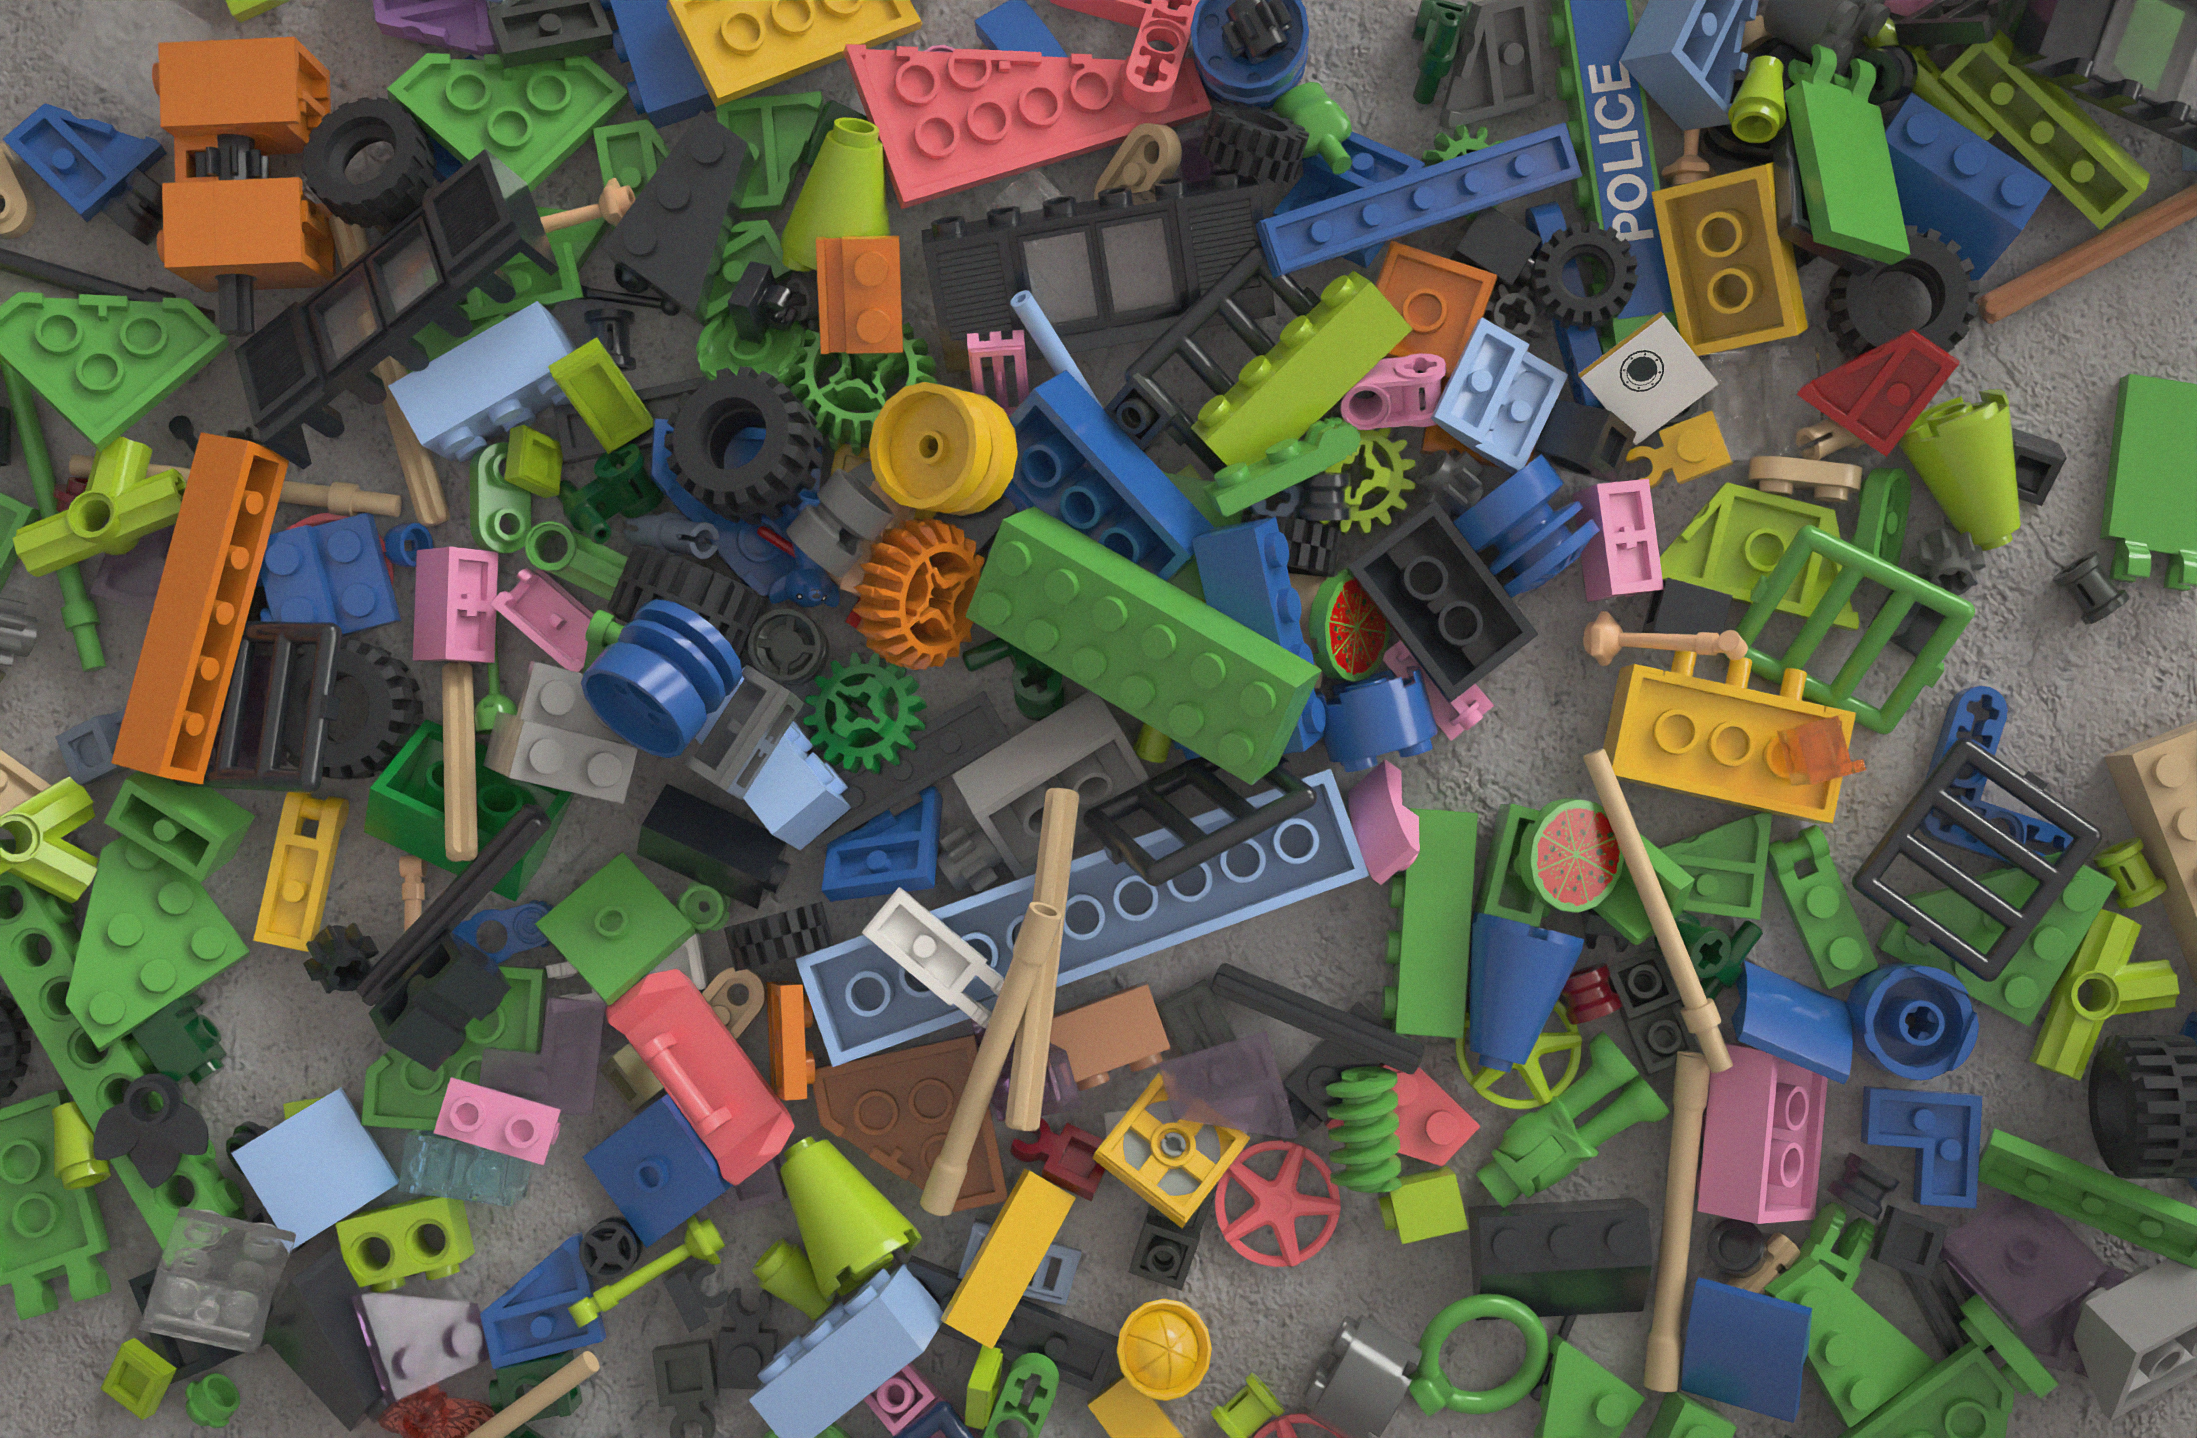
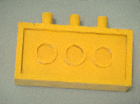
M1675 651L1670 672L1638 664L1620 668L1603 745L1617 780L1754 811L1772 813V815L1808 823L1833 824L1856 713L1802 701L1807 672L1786 668L1778 696L1747 689L1752 660L1745 657L1739 660L1730 659L1725 684L1692 677L1697 653L1691 651Z

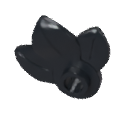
M161 1073L146 1074L135 1079L129 1085L125 1092L123 1103L113 1106L102 1114L94 1135V1156L96 1160H110L130 1153L131 1159L144 1181L152 1189L157 1188L176 1172L181 1162L182 1153L196 1156L207 1152L208 1126L199 1111L184 1103L182 1090L175 1080ZM152 1091L159 1093L163 1098V1107L160 1111L153 1110L149 1105L148 1098Z

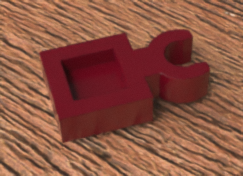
M1041 1117L1039 1128L1036 1131H1028L1037 1136L1038 1141L1036 1143L1026 1144L1014 1138L1010 1153L1016 1159L1023 1162H1035L1038 1160L1045 1162L1041 1178L1092 1202L1107 1171L1092 1159L1096 1150L1104 1142L1103 1139L1069 1123H1066L1059 1136L1051 1132L1049 1124Z

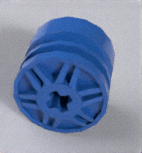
M1200 0L1195 7L1190 30L1196 70L1209 96L1219 103L1221 101H1228L1234 105V102H1240L1246 107L1251 108L1254 105L1261 107V110L1273 108L1275 101L1281 95L1298 86L1304 76L1309 42L1306 8L1301 0H1283L1293 19L1291 22L1292 29L1284 32L1289 44L1278 54L1256 64H1251L1249 59L1242 58L1241 55L1233 58L1221 35L1223 33L1221 27L1230 23L1225 11L1237 0Z
M1542 454L1453 522L1476 553L1491 545H1494L1500 552L1487 567L1493 576L1508 565L1514 570L1517 575L1502 586L1510 598L1531 589H1537L1579 558L1591 538L1601 530L1593 519H1590L1572 533L1567 529L1564 523L1583 508L1579 501L1570 503L1555 512L1553 511L1548 502L1561 489L1564 482Z
M655 599L644 603L636 612L633 621L623 627L618 642L608 645L585 671L581 685L584 696L596 715L613 732L631 745L651 755L671 758L683 753L703 728L707 720V714L718 710L725 697L730 695L736 688L743 674L740 660L732 646L712 624L694 611L675 602Z

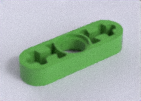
M1027 1353L1018 1357L1013 1362L993 1408L988 1426L985 1427L981 1438H1000L996 1427L1000 1422L1007 1419L1021 1422L1027 1430V1438L1039 1437L1055 1399L1059 1383V1372L1051 1359L1039 1353ZM1031 1373H1035L1041 1376L1040 1386L1035 1388L1028 1407L1019 1401L1022 1397L1025 1380L1030 1377Z

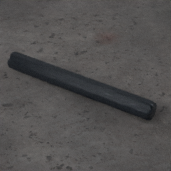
M524 804L478 853L477 857L461 871L356 985V992L362 997V1002L368 1006L376 1005L445 928L452 932L550 828L551 819L541 806L537 804Z

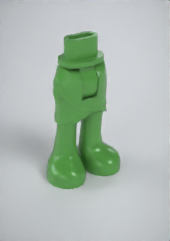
M1603 1030L1594 1036L1589 1043L1592 1064L1584 1075L1558 1097L1553 1096L1550 1102L1536 1112H1529L1516 1119L1510 1128L1504 1131L1503 1140L1498 1149L1495 1148L1491 1152L1494 1159L1476 1173L1480 1181L1503 1208L1521 1194H1524L1529 1199L1535 1192L1543 1191L1559 1182L1584 1161H1589L1591 1158L1596 1157L1599 1154V1151L1596 1149L1599 1145L1629 1126L1640 1121L1655 1123L1671 1113ZM1624 1085L1619 1096L1576 1130L1573 1119L1601 1098Z

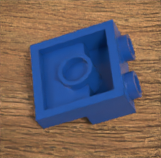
M363 513L314 527L304 525L269 535L256 583L257 587L264 586L269 607L261 609V621L333 622L341 628L342 637L401 621L373 514Z

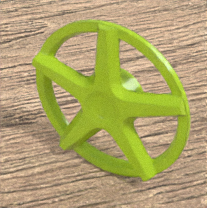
M1557 1000L1553 1010L1563 1021L1567 1032H1541L1525 1065L1513 1063L1512 1070L1519 1071L1534 1098L1524 1100L1505 1098L1487 1089L1488 1086L1506 1072L1485 1066L1475 1076L1471 1071L1465 1053L1467 1028L1470 1029L1469 1005L1465 1010L1463 1038H1455V1051L1457 1062L1464 1078L1480 1096L1501 1107L1523 1110L1545 1105L1552 1100L1553 1096L1558 1097L1568 1088L1579 1068L1582 1038L1577 1025L1569 1023L1566 1015L1568 1009L1559 1000ZM1570 1049V1060L1566 1072L1561 1080L1549 1090L1539 1064V1057L1543 1054Z

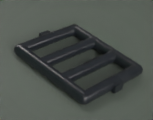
M1262 245L1252 246L1125 371L1126 382L1138 372L1176 411V416L1165 432L1180 447L1185 443L1214 475L1227 466L1191 429L1196 422L1161 387L1152 375L1177 353L1216 396H1224L1236 383L1192 336L1217 313L1256 356H1265L1276 345L1275 342L1233 297L1257 273L1297 317L1301 315L1306 316L1321 302L1320 298L1310 288L1306 287L1303 290L1290 274L1273 279Z
M246 621L221 714L214 765L207 766L203 784L172 779L173 782L179 786L295 793H313L317 791L322 780L330 720L337 721L340 698L334 696L342 640L341 628L333 622ZM256 644H274L256 767H239L238 763ZM298 645H316L299 769H280Z
M1959 738L1953 743L1853 875L1852 886L1856 891L1907 926L1908 929L1905 931V934L1924 947L1928 942L1981 980L1992 982L2000 976L2102 840V832L2096 825L2046 792L2044 789L2048 784L2030 771L2026 772L2023 776L1971 739ZM1966 765L2073 837L2054 864L1947 791ZM1933 809L2039 882L2020 909L1914 836V833ZM1899 853L2005 927L1986 954L1880 880Z
M1201 756L1189 759L1089 809L1084 814L1083 821L1085 826L1102 841L1106 856L1115 865L1125 862L1147 884L1159 886L1308 810L1316 804L1317 793L1311 786L1293 774L1289 760L1282 756L1278 765L1264 775L1262 779L1284 796L1257 809L1213 774V772L1221 767ZM1191 784L1235 821L1206 834L1164 797ZM1142 808L1178 839L1184 847L1156 860L1121 829L1115 821Z

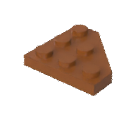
M975 1033L861 1057L832 1067V1064L815 1067V1082L812 1085L821 1126L839 1138L843 1137L869 1154L868 1157L924 1191L934 1161L941 1153L978 1053ZM990 1103L969 1156L967 1173L952 1212L1005 1202L1009 1197Z

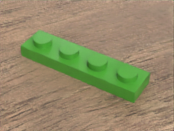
M1993 1129L1979 1155L1978 1181L2197 1269L2196 1208L1998 1129Z

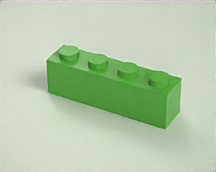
M1407 808L1419 816L1420 850L1417 858L1409 868L1399 871V875L1393 874L1389 880L1388 905L1389 908H1397L1396 930H1387L1385 938V963L1393 964L1392 986H1383L1381 1019L1389 1020V1029L1398 1034L1463 1038L1478 813Z

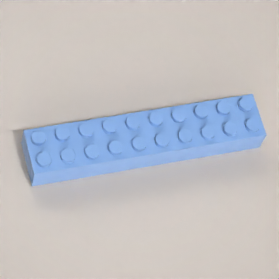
M1331 769L1301 778L1317 793V802L1313 807L1159 886L1147 884L1125 862L1115 865L1106 856L1104 849L1073 859L1071 861L1056 987L1369 876ZM1273 788L1245 798V800L1258 809L1284 795ZM1220 808L1189 818L1206 834L1235 821ZM1164 827L1133 838L1156 860L1184 847ZM1036 873L930 910L929 912L988 960L985 964L1005 979L1013 958L1015 941L1028 906L1033 900ZM864 934L795 959L832 1067L971 1018L954 1003L949 1006ZM977 975L963 990L964 993L972 997L976 1002L982 1003L990 1011L994 1009L998 996Z

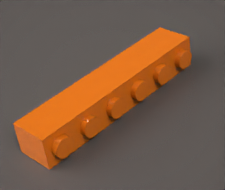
M200 433L112 757V764L160 777L203 784L289 464L287 459L265 446L248 440Z

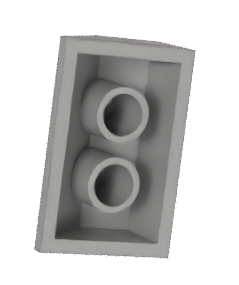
M1088 691L952 775L973 815L1016 879L1036 872L1045 794L1048 789L1065 788L1078 792L1079 804L1074 849L1095 836L1085 826L1083 821L1084 814L1089 809L1150 779L1119 724L1101 697L1092 691Z
M2167 1257L2166 1260L2151 1268L2147 1265L2136 1268L2126 1277L2123 1283L2109 1290L2105 1288L2094 1290L2080 1304L2079 1311L2081 1315L2073 1338L2102 1413L2110 1421L2197 1374V1269Z

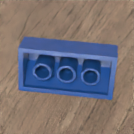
M1067 370L1033 389L1009 417L1015 429L1018 455L1013 478L1003 494L1020 512L1035 506L1170 583L1196 558L1192 539L1214 528L1213 525L1112 420Z

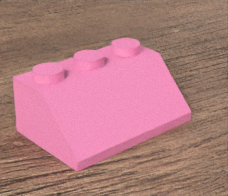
M1725 1043L1733 1066L1718 1073H1712L1710 1070L1707 1111L1703 1116L1701 1127L1704 1138L1702 1166L1696 1178V1189L1699 1194L1697 1211L1756 1224L1815 1219L1828 1078L1745 1043Z

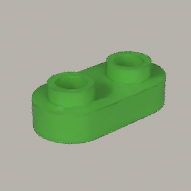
M505 442L495 443L477 451L471 460L469 468L471 535L475 543L482 550L498 553V555L512 553L521 549L525 545L528 533L531 531V492L504 480L499 472V463L507 461L509 443ZM502 516L508 518L511 523V531L508 535L500 529L499 521Z
M1877 467L1861 483V489L1858 494L1860 505L1858 524L1850 544L1898 566L1911 500L1910 480L1907 473L1901 468Z
M1978 1292L1960 1306L1967 1316L1959 1323L1961 1327L1983 1351L1992 1345L2006 1360L2007 1363L2000 1370L2021 1395L2026 1396L2029 1392L2033 1391L2042 1399L2059 1385L2040 1360Z

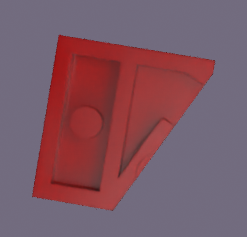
M1911 329L1805 383L1796 395L1887 457L1957 368L1960 361Z

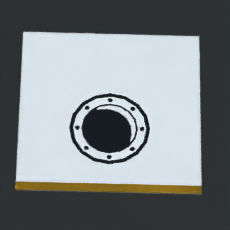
M1661 311L1578 374L1607 410L1612 411L1637 432L1633 440L1635 445L1719 384Z

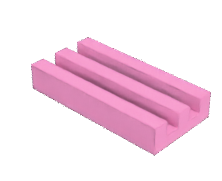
M1013 330V339L1002 340L1001 331L990 332V341H979L978 333L967 334L973 393L986 396L981 358L992 357L997 404L1004 409L1009 418L1018 407H1009L1004 356L1014 355L1019 406L1029 395L1024 330Z

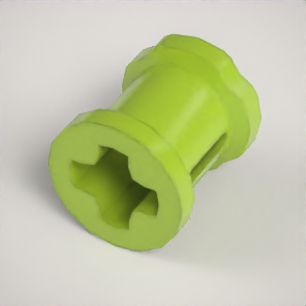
M2133 837L2118 842L2093 857L2097 868H2104L2109 878L2117 882L2114 887L2119 894L2116 902L2120 909H2129L2144 904L2162 894L2168 888L2164 879L2155 877L2141 850L2144 844L2140 837Z
M1252 1372L1245 1377L1247 1384L1223 1407L1217 1405L1210 1412L1218 1425L1230 1438H1249L1272 1415L1280 1417L1285 1412L1277 1397Z

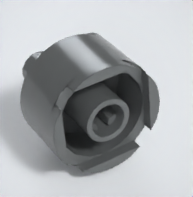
M1769 0L1764 15V28L1767 32L1774 35L1775 38L1812 61L1811 47L1813 45L1819 44L1832 49L1837 57L1835 70L1837 72L1846 64L1853 49L1864 36L1873 38L1880 32L1889 17L1890 8L1884 5L1885 0Z
M1346 1315L1330 1344L1333 1346L1330 1354L1334 1356V1359L1328 1369L1320 1364L1317 1366L1303 1392L1305 1398L1302 1404L1309 1408L1307 1412L1308 1417L1343 1438H1372V1434L1380 1438L1411 1382V1379L1403 1375L1408 1367L1407 1360L1418 1366L1422 1350L1363 1315L1356 1321Z

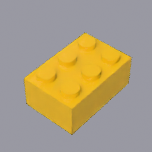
M1774 162L1651 192L1679 333L1696 356L1796 336L1808 329L1792 242L1778 235Z

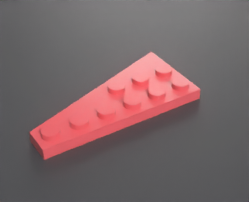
M845 44L843 51L868 121L879 128L878 139L883 144L884 164L901 209L1123 143L1129 133L1140 124H1160L1172 128L1205 118L1212 109L1193 58L1184 59L1169 105L1161 111L1148 113L1132 108L1122 95L1126 68L1130 56H1127L1126 60L1093 59L1092 54L1071 53L1070 57H1044L1041 52L955 49L953 53L918 51V47L896 46L895 50L866 49V45ZM1148 71L1145 85L1153 86L1158 74Z

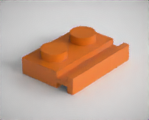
M816 237L821 354H829L831 352H846V354L903 353L900 237Z
M789 981L766 982L770 1087L777 1097L785 1101L807 1099V1085L814 1084L815 1082L814 1055L812 1050L805 1051V1028H811L813 1024L812 1006L808 995L803 994V984Z

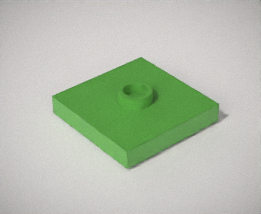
M623 852L535 923L541 934L608 1006L612 1005L696 933L693 925Z

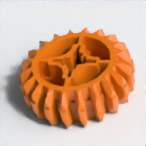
M928 517L924 519L917 518L916 520L910 519L908 521L900 520L897 528L884 529L883 543L869 544L872 554L870 562L859 564L865 574L862 583L853 586L861 594V600L852 609L860 617H863L858 624L857 631L864 634L867 638L866 647L872 649L876 654H879L880 658L886 659V662L912 670H926L928 667L934 666L943 667L946 658L959 656L960 643L972 642L970 629L976 623L965 616L982 573L979 571L984 564L985 558L978 554L974 556L976 541L965 538L964 530L958 529L953 524Z

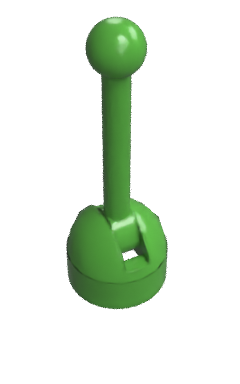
M496 610L497 621L500 618L501 613ZM497 627L495 635V663H487L489 694L479 701L474 711L475 734L491 735L497 711L517 715L518 712L515 703L500 692Z

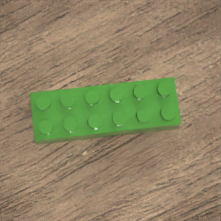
M1035 506L1002 520L965 616L1250 785H1253L1278 765L1322 669Z

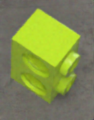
M461 1188L355 1213L335 1223L343 1259L358 1286L370 1285L372 1294L406 1285L405 1276L425 1272L426 1280H435L460 1272L459 1263L475 1253ZM427 1224H434L443 1231L445 1235L443 1250L434 1249L427 1244L424 1237V1229ZM373 1237L384 1240L389 1246L390 1259L388 1263H381L372 1256L370 1242Z

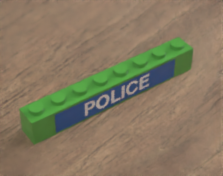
M1551 0L1553 13L1548 14L1547 18L1548 40L1552 48L1558 47L1561 67L1556 68L1555 72L1556 93L1559 101H1566L1569 121H1565L1582 173L1581 177L1571 181L1573 203L1576 209H1583L1585 226H1588L1590 221L1600 223L1599 229L1607 231L1610 226L1617 230L1616 237L1621 242L1626 238L1631 245L1629 253L1631 257L1636 255L1638 264L1635 269V275H1638L1637 284L1630 300L1616 318L1613 317L1607 325L1601 327L1602 337L1598 338L1602 355H1604L1660 311L1679 333L1651 193L1660 190L1645 89L1620 62L1635 30L1631 0ZM1582 256L1584 263L1591 262L1594 283L1588 285V297H1591L1604 288L1606 273L1603 266L1596 259Z

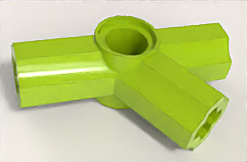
M119 436L101 452L96 449L86 490L74 499L68 510L16 530V536L12 538L16 554L24 563L27 572L37 578L102 552L115 556L126 554L134 549L142 536L176 523L186 488V482L182 474L172 468L146 478L153 450L143 443ZM109 518L108 523L101 529L103 522Z
M70 776L65 777L0 815V828L8 830L16 841L14 854H10L0 847V875L8 871L69 903L79 899L84 890L89 887L98 870L97 862L99 858L60 838L96 817L93 810L94 802L82 785L74 782Z
M2104 909L2099 911L2050 992L2052 1003L2029 1062L2051 1072L2080 1081L2105 1019L2112 1015L2176 1007V999L2180 994L2178 979L2168 959L2161 958L2127 963L2142 925L2114 912ZM2088 980L2092 986V999L2086 1006L2082 1007L2078 1001V988L2084 981Z

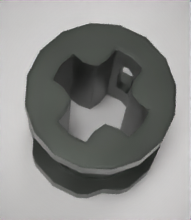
M2097 551L2074 561L2053 578L2057 587L2064 586L2083 611L2080 618L2085 625L2093 624L2105 618L2124 605L2130 598L2126 590H2118L2099 565L2102 557Z

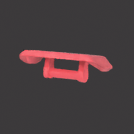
M678 969L648 974L605 1009L608 1023L626 1036L643 1062L664 1086L666 1092L692 1125L697 1135L717 1159L722 1177L734 1186L739 1185L782 1151L795 1127L790 1113L694 983Z

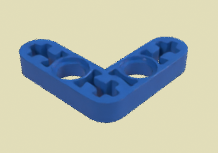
M1976 686L1963 689L1954 695L1949 704L1925 780L1958 739L1956 737L1957 732L1971 731L1974 714L1966 711L1967 704L1979 702L1981 698L1983 699L1982 708L1989 711V717L1986 720H1978L1972 731L1971 736H1982V743L1971 740L1995 756L2008 712L2006 701L1999 691L1987 686ZM1973 770L1966 779L1956 778L1950 788H1965V796H1954L1989 820L2000 818L2005 821L2009 826L2010 835L2025 844L2026 839L2039 843H2051L2054 838L2053 847L2063 853L2073 837L2053 824L1981 801L1987 778L1976 770ZM1933 810L1919 827L1923 835L1932 840L2016 868L2015 865L1955 823L1953 825H1943L1940 830V820L1933 817ZM2035 851L2037 854H2039V855L2042 856V857L2046 856V855H2044V854L2041 853V852Z

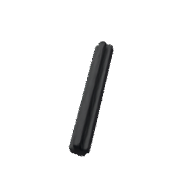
M1222 963L1214 975L1211 990L1216 995L1404 1073L1414 1074L1419 1068L1425 1047L1418 1041L1228 963Z

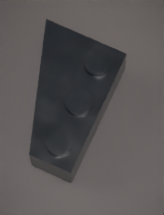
M701 110L601 246L615 264L702 326L707 315V305L716 276H719L724 261L723 254L732 226H735L755 159L748 143Z

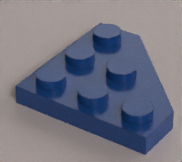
M655 418L653 421L650 478L688 521L707 522L717 529L719 540L704 538V540L708 544L718 546L716 550L718 556L745 586L757 591L761 597L768 598L769 588L777 578L790 573L797 564L794 557L757 534V529L760 526H765L792 543L786 532V529L792 523L786 517V505L781 508L783 517L772 521L763 514L761 524L749 525L742 518L738 523L727 521L720 514L716 515L683 489L675 480L678 476L669 469L666 460L672 453L664 447L665 435L673 433L674 429L667 423L668 420ZM746 427L738 432L726 449L724 469L738 468L750 462L763 446L766 429ZM822 446L816 448V450L822 455ZM812 469L811 475L817 480L812 490H820L821 469Z

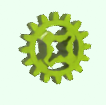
M1392 427L1381 428L1378 432L1372 429H1357L1361 433L1359 436L1362 439L1359 443L1361 447L1357 448V452H1353L1352 456L1347 455L1346 459L1322 471L1346 472L1359 454L1358 465H1360V474L1368 477L1367 480H1363L1351 495V498L1352 487L1349 486L1345 490V502L1351 507V519L1336 520L1339 522L1338 530L1341 531L1342 536H1345L1351 524H1357L1362 536L1368 535L1371 530V520L1374 519L1382 528H1386L1392 523L1387 510L1391 509L1402 513L1407 507L1405 501L1398 495L1399 493H1410L1415 489L1416 483L1403 478V473L1412 470L1416 464L1415 460H1401L1399 454L1408 444L1405 439L1394 443L1387 439ZM1373 446L1384 455L1389 468L1380 466L1372 454ZM1370 493L1377 495L1387 494L1384 500L1377 506L1365 511H1359L1362 499ZM1319 521L1318 523L1323 524V526H1325L1330 521Z

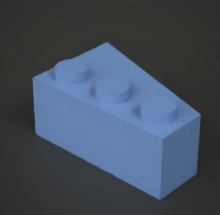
M1649 0L1620 62L1682 131L1731 124L1728 119V112L1732 105L1730 100L1736 73L1745 72L1748 54L1740 52L1745 24L1748 21L1755 20L1759 0Z

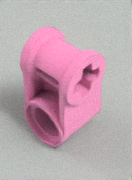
M1413 354L1401 358L1381 359L1340 399L1343 419L1347 423L1352 424V426L1357 427L1358 430L1436 425L1431 416L1441 397V378L1446 373L1444 359L1433 354ZM1420 387H1424L1423 393H1419ZM1364 390L1376 393V395L1367 399H1360L1354 396L1356 393Z

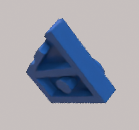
M46 103L2 139L29 168L86 222L97 215L111 197H117L126 189L125 179L135 167L145 173L167 154L163 146L156 139L145 136L143 140L116 131L113 125L92 118L79 119L68 110Z
M936 786L927 787L920 791L919 794L922 801L896 816H893L888 809L869 820L861 829L851 830L827 844L821 891L830 902L894 894L899 887L905 892L934 888L943 797Z
M582 1232L569 1237L507 1292L480 1313L493 1369L599 1343L607 1337L601 1312L597 1313L598 1317L578 1328L567 1309L587 1296L588 1298L593 1297V1293L596 1292L593 1277L583 1267L579 1257L580 1244L583 1239Z

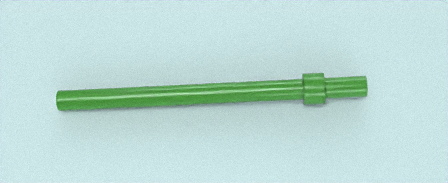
M0 358L1 371L41 518L45 519L60 512L56 510L58 499L53 496L54 486L57 483L30 386ZM76 562L56 570L65 606L60 611L66 631L73 632L83 672H93L106 667L96 626L100 625L101 622L95 601H88L79 564Z

